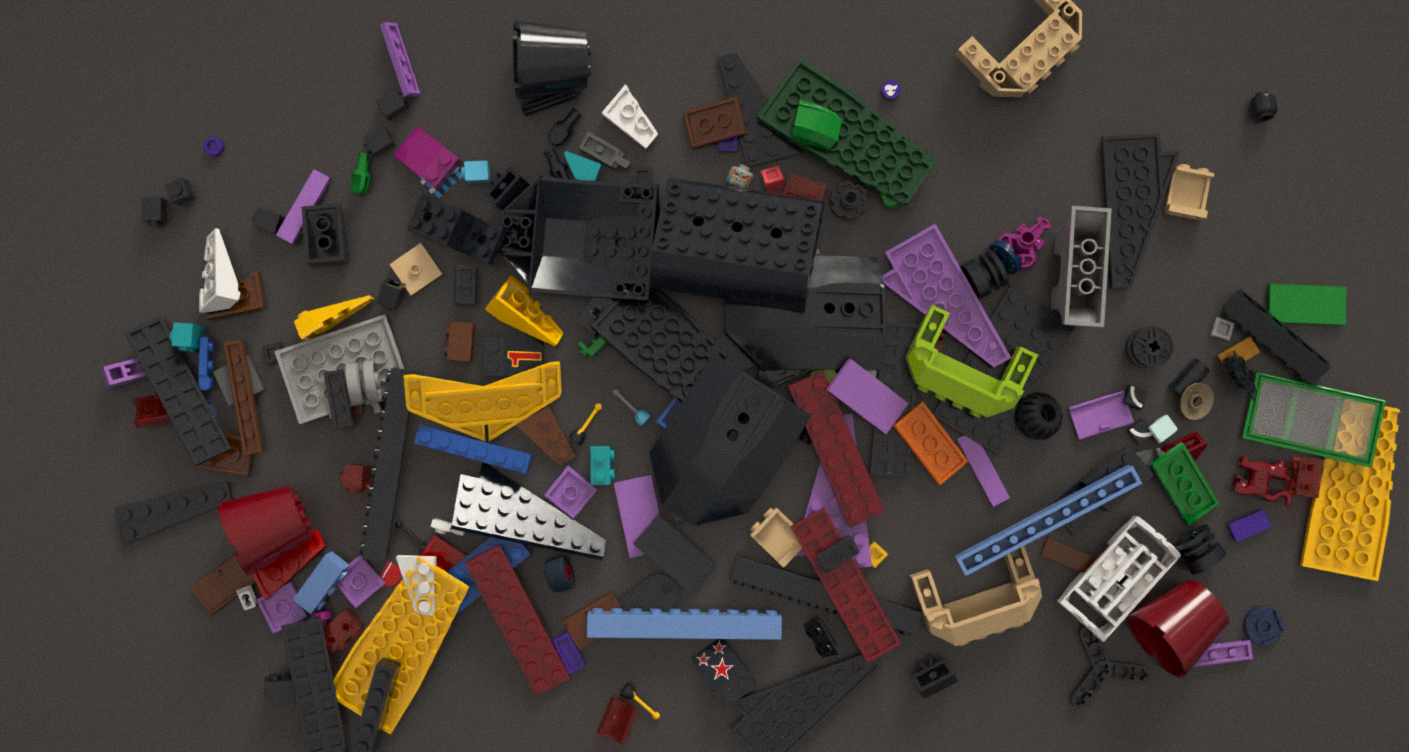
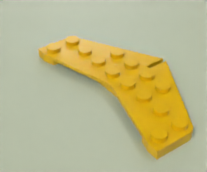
M559 361L543 364L485 386L415 374L403 375L405 401L408 411L482 441H485L484 425H488V438L491 441L555 401L561 395Z

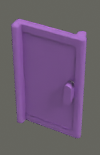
M1124 390L1068 407L1077 439L1082 440L1134 423L1129 406L1122 403L1125 394Z

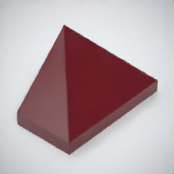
M1196 431L1162 448L1166 453L1182 442L1194 461H1196L1207 447V443Z

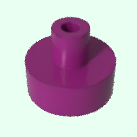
M321 610L313 612L311 618L320 616L323 627H326V619L331 618V611Z

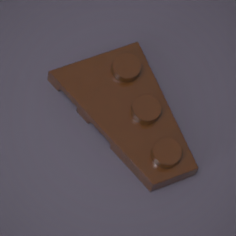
M550 406L516 424L523 433L559 466L577 457Z

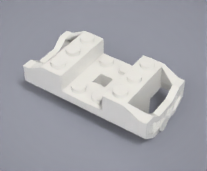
M1135 515L1106 543L1108 547L1085 573L1080 572L1057 600L1061 606L1076 617L1102 642L1111 635L1181 556L1176 548L1167 542L1163 535L1158 532L1156 533L1153 527ZM1138 526L1155 540L1166 552L1161 563L1157 560L1158 557L1155 554L1150 553L1145 545L1139 544L1127 531ZM1124 576L1127 577L1121 585L1116 583V580L1120 582ZM1074 591L1108 623L1098 628L1069 603L1070 594Z

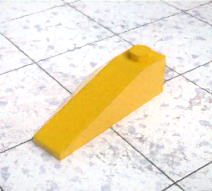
M510 275L493 296L485 310L499 321L556 346L564 332L550 315H545L540 308L541 304L538 300L534 301L528 294L530 292L529 289Z
M368 295L309 312L307 310L303 311L297 316L298 319L294 321L298 334L302 340L306 341L319 337L375 299Z

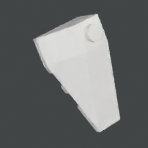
M215 228L207 236L204 260L207 261L201 277L205 278L204 289L201 288L199 292V312L201 313L230 309L240 298L238 282L219 229Z

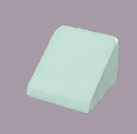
M1168 415L1158 418L1148 427L1158 443L1163 442L1178 430Z

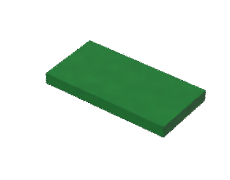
M1268 284L1267 311L1282 323L1346 325L1347 287Z
M1180 442L1150 463V466L1186 525H1191L1220 504L1184 443Z

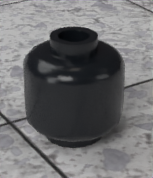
M1266 91L1258 92L1250 101L1252 116L1259 121L1273 119L1278 111L1275 96Z

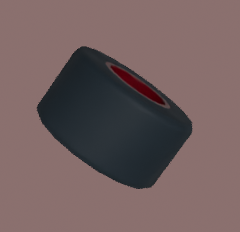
M562 555L546 560L545 575L551 590L558 593L572 589L575 584V577L569 559Z

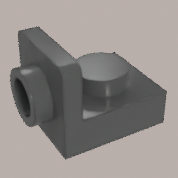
M1151 448L1135 453L1149 469H1152L1150 463L1162 456L1164 451H1161V448Z

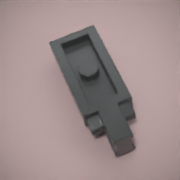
M587 132L579 146L581 151L611 168L617 169L620 166L628 170L631 162L623 158L625 154L620 149L590 132Z

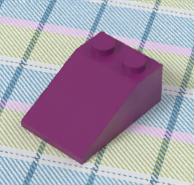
M418 126L394 154L397 159L437 191L440 190L462 163L457 156Z

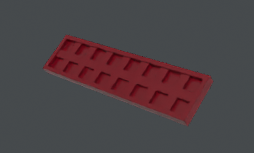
M820 371L788 385V389L795 405L811 415L805 428L848 527L851 528L883 514L885 511L836 398L826 390L830 385L824 371Z
M823 507L791 525L790 527L866 662L869 663L901 645L900 640L853 557L828 573H825L815 554L841 539L825 508Z
M499 544L465 561L468 571L535 696L537 697L570 680V675L501 545Z

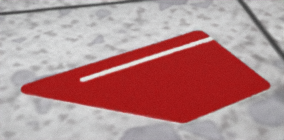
M388 561L380 574L386 582L381 588L397 585L402 577L399 566Z

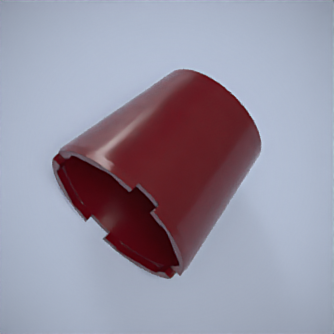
M291 485L218 503L219 516L230 546L235 545L238 552L235 557L242 570L248 576L312 539L310 530L312 525L309 518L306 517L305 505L301 502L298 493H295Z
M1193 580L1183 582L1128 616L1130 619L1128 621L1130 631L1149 657L1153 654L1160 661L1159 666L1177 678H1183L1189 673L1229 625V617L1221 603L1209 590Z

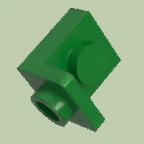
M596 336L589 343L591 347L588 348L580 341L578 343L581 346L579 351L586 357L589 355L594 357L607 342L601 337Z

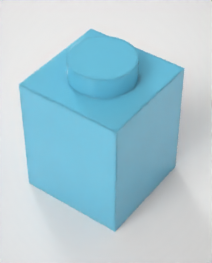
M488 161L464 162V167L461 168L462 179H465L468 184L489 183L491 181L490 163Z

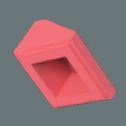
M779 165L761 171L767 192H774L785 188L784 178Z

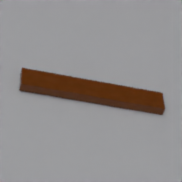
M244 339L224 342L223 346L243 456L263 453L264 448Z
M1047 537L1040 553L1041 556L1082 573H1085L1097 559ZM1124 576L1120 582L1116 580V583L1121 585L1127 577ZM1152 589L1145 595L1143 599L1148 601Z

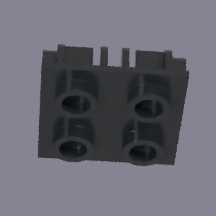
M1233 351V357L1225 358L1223 366L1237 386L1245 389L1252 400L1256 401L1255 392H1257L1254 384L1256 377L1251 369L1248 370L1244 358L1242 356L1239 357L1236 351Z
M815 617L811 620L812 622L803 624L806 628V634L813 640L815 649L822 658L840 654L833 638L828 634V629H826L822 619Z

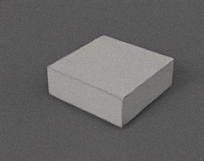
M1215 317L1209 336L1230 341L1235 322Z

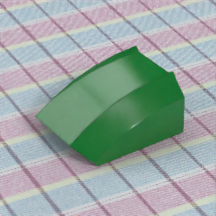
M799 100L790 141L830 149L838 141L842 119L837 113L825 107Z

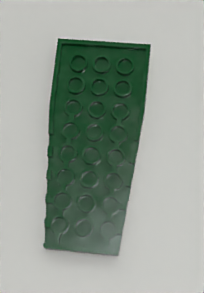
M798 59L760 112L757 120L804 151L907 206L938 159L925 152L926 149L922 146L918 147L910 141L909 136L897 131L892 123H887L880 118L881 115L875 110L871 111L867 108L862 100L806 62ZM799 100L825 107L837 113L842 119L838 141L830 149L790 141Z

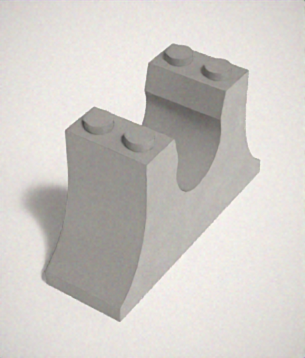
M1071 206L1063 229L1055 234L1054 253L1061 257V271L1058 285L1051 292L1050 309L1060 312L1063 325L1104 327L1111 208Z

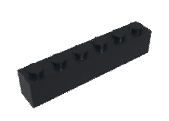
M1241 288L1224 304V314L1230 320H1236L1243 331L1254 335V339L1259 344H1265L1273 356H1279L1283 359L1284 364L1291 370L1295 369L1299 377L1305 382L1309 381L1314 384L1330 369V362Z
M383 657L376 664L351 752H376L401 663Z

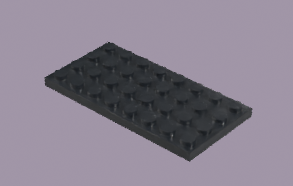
M1009 285L991 315L990 321L1011 358L1017 346L1038 354L1022 388L1024 392L1014 408L990 417L981 415L978 418L970 414L971 410L966 407L961 410L953 406V401L947 398L945 402L940 400L933 412L936 419L996 455H999L1017 425L1016 422L1018 421L1015 419V413L1018 412L1016 410L1018 404L1025 396L1036 393L1075 326L1063 325L1062 317L1059 313L1051 310L1012 285ZM970 350L963 364L997 380H1001L1011 358L993 367Z

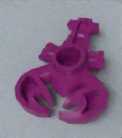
M1040 216L1037 218L1038 223L1029 229L1025 224L1016 228L1020 235L1005 233L998 238V240L1009 244L1012 248V242H1015V249L1018 253H1027L1018 254L1022 262L1021 269L1031 268L1036 263L1034 247L1039 250L1043 246L1045 241L1040 239L1044 229L1050 230L1051 228L1048 219Z

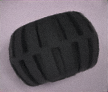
M1046 393L1026 395L1016 408L1018 410L1015 413V419L1018 421L1016 424L1020 427V431L1031 439H1048L1061 427L1063 413L1060 411L1062 410L1061 406L1058 405V401Z

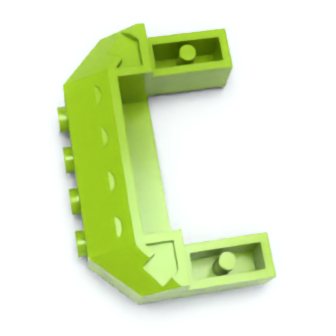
M929 305L905 356L913 382L918 385L917 389L928 393L930 390L936 393L934 397L944 402L947 398L953 401V406L961 410L966 407L971 410L970 414L978 418L981 415L990 417L1014 408L1024 392L1022 388L1038 354L1017 346L1001 380H997L938 352L934 348L950 313L934 305Z

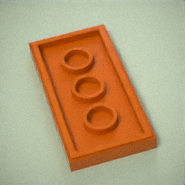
M923 401L893 424L894 429L937 485H942L969 462Z

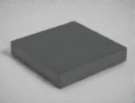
M247 355L253 393L256 395L264 391L265 388L250 356ZM226 365L213 371L228 405L233 406V395Z

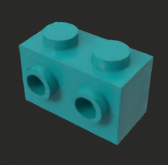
M173 322V331L170 332L172 346L178 347L179 351L196 352V349H200V338L204 337L205 326Z
M590 446L591 485H611L612 481H615V469H611V461L615 460L614 450H611V446Z

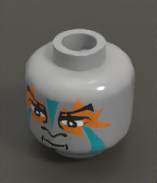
M740 164L739 167H731L726 183L731 187L749 189L754 176L749 172V167Z

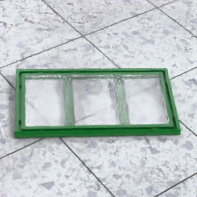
M1256 371L1254 374L1256 377L1254 384L1257 392H1255L1256 401H1253L1250 397L1241 439L1372 468L1386 400Z

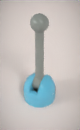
M619 389L613 390V395L618 396L636 413L635 420L641 427L651 418L652 415L647 411L637 410L620 394Z

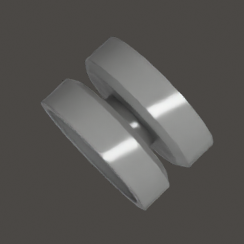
M375 360L364 361L362 371L360 365L356 362L346 364V382L352 405L364 404L365 394L370 403L381 402V381Z

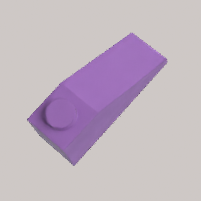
M138 358L105 366L101 370L106 389L147 377Z

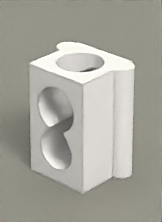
M251 585L236 590L244 610L256 607V596ZM244 594H248V600L250 602L246 601V596H244Z

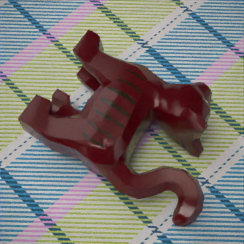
M1247 456L1239 457L1237 466L1249 471L1250 474L1248 480L1243 479L1241 475L1234 476L1233 483L1235 487L1233 492L1242 495H1253L1267 502H1275L1279 498L1284 497L1285 506L1292 504V495L1285 489L1277 490L1273 494L1268 493L1270 476L1276 480H1290L1287 477L1288 470L1285 462L1278 461L1275 464H1268L1263 461H1249Z

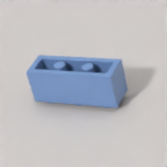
M332 551L326 554L293 600L310 614L317 610L321 611L327 603L325 599L328 596H332L337 590L336 584L338 581H343L347 576L348 572L346 570L350 565Z

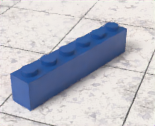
M419 425L414 441L418 445L525 474L529 473L533 455L426 425Z

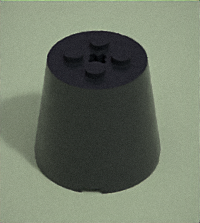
M514 21L513 31L517 32V36H513L514 82H518V88H515L516 99H527L587 88L588 76L591 75V66L588 64V56H590L591 50L590 44H587L585 30Z

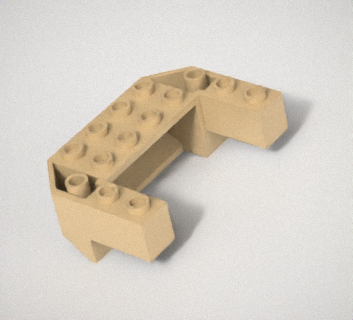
M1034 0L1049 17L1000 63L973 36L957 50L955 56L981 81L979 86L992 96L1022 97L1026 92L1030 94L1038 86L1036 82L1040 78L1044 81L1052 73L1050 69L1054 65L1058 67L1066 60L1064 56L1068 52L1072 54L1079 47L1077 43L1082 39V11L1072 0Z
M1025 546L1004 556L1012 582L943 605L941 604L931 572L928 569L909 575L920 610L923 612L922 616L927 630L955 646H963L968 644L969 641L981 640L986 638L987 635L999 634L1006 631L1005 629L1017 628L1029 622L1042 598L1039 580L1034 576Z

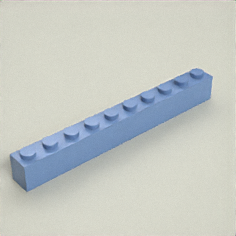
M1126 465L954 557L964 575L967 576L1139 486L1142 482L1134 467Z
M592 608V611H588L587 638L781 640L782 616L780 613H777V610H766V613H758V610H746V613H739V610L729 609L727 612H719L718 609H709L708 612H700L699 609H689L688 612H681V609H669V612H661V609L654 608L650 609V612H642L640 608H632L630 611H623L622 608H612L611 611H603V608Z

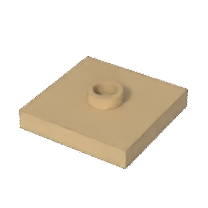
M422 243L389 264L400 281L406 284L405 288L411 296L443 275Z

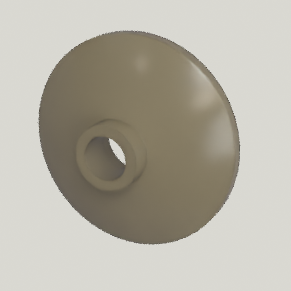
M1194 383L1187 387L1180 399L1182 414L1190 420H1199L1205 417L1210 412L1214 403L1212 389L1204 383Z

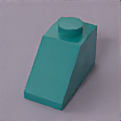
M565 151L564 155L576 180H598L602 170L600 163Z

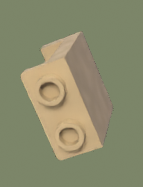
M1179 164V166L1174 167L1169 181L1164 214L1199 221L1206 219L1208 211L1205 210L1210 180L1214 177L1215 173L1209 172V169L1206 168L1191 169L1186 164Z
M770 507L763 515L765 519L761 523L757 521L750 528L751 533L749 535L784 568L802 547L790 527L793 523L777 507L774 509Z

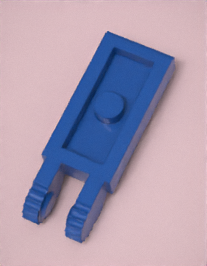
M211 337L200 338L199 387L204 391L212 389L214 379L210 376V372H213L214 369L211 353H214L215 347Z

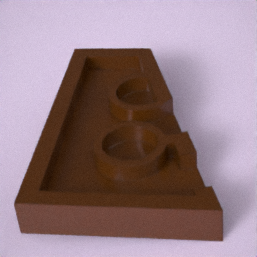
M256 271L245 280L238 281L240 298L230 309L206 312V318L210 321L265 309L260 272Z

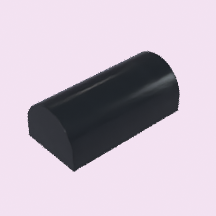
M1193 359L1168 387L1181 398L1187 387L1194 383H1199L1210 370L1200 360Z

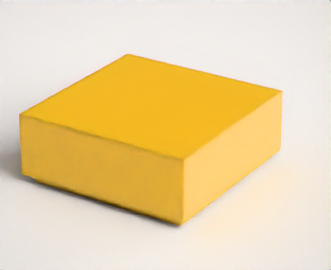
M875 541L872 542L870 545L872 566L876 568L888 554Z

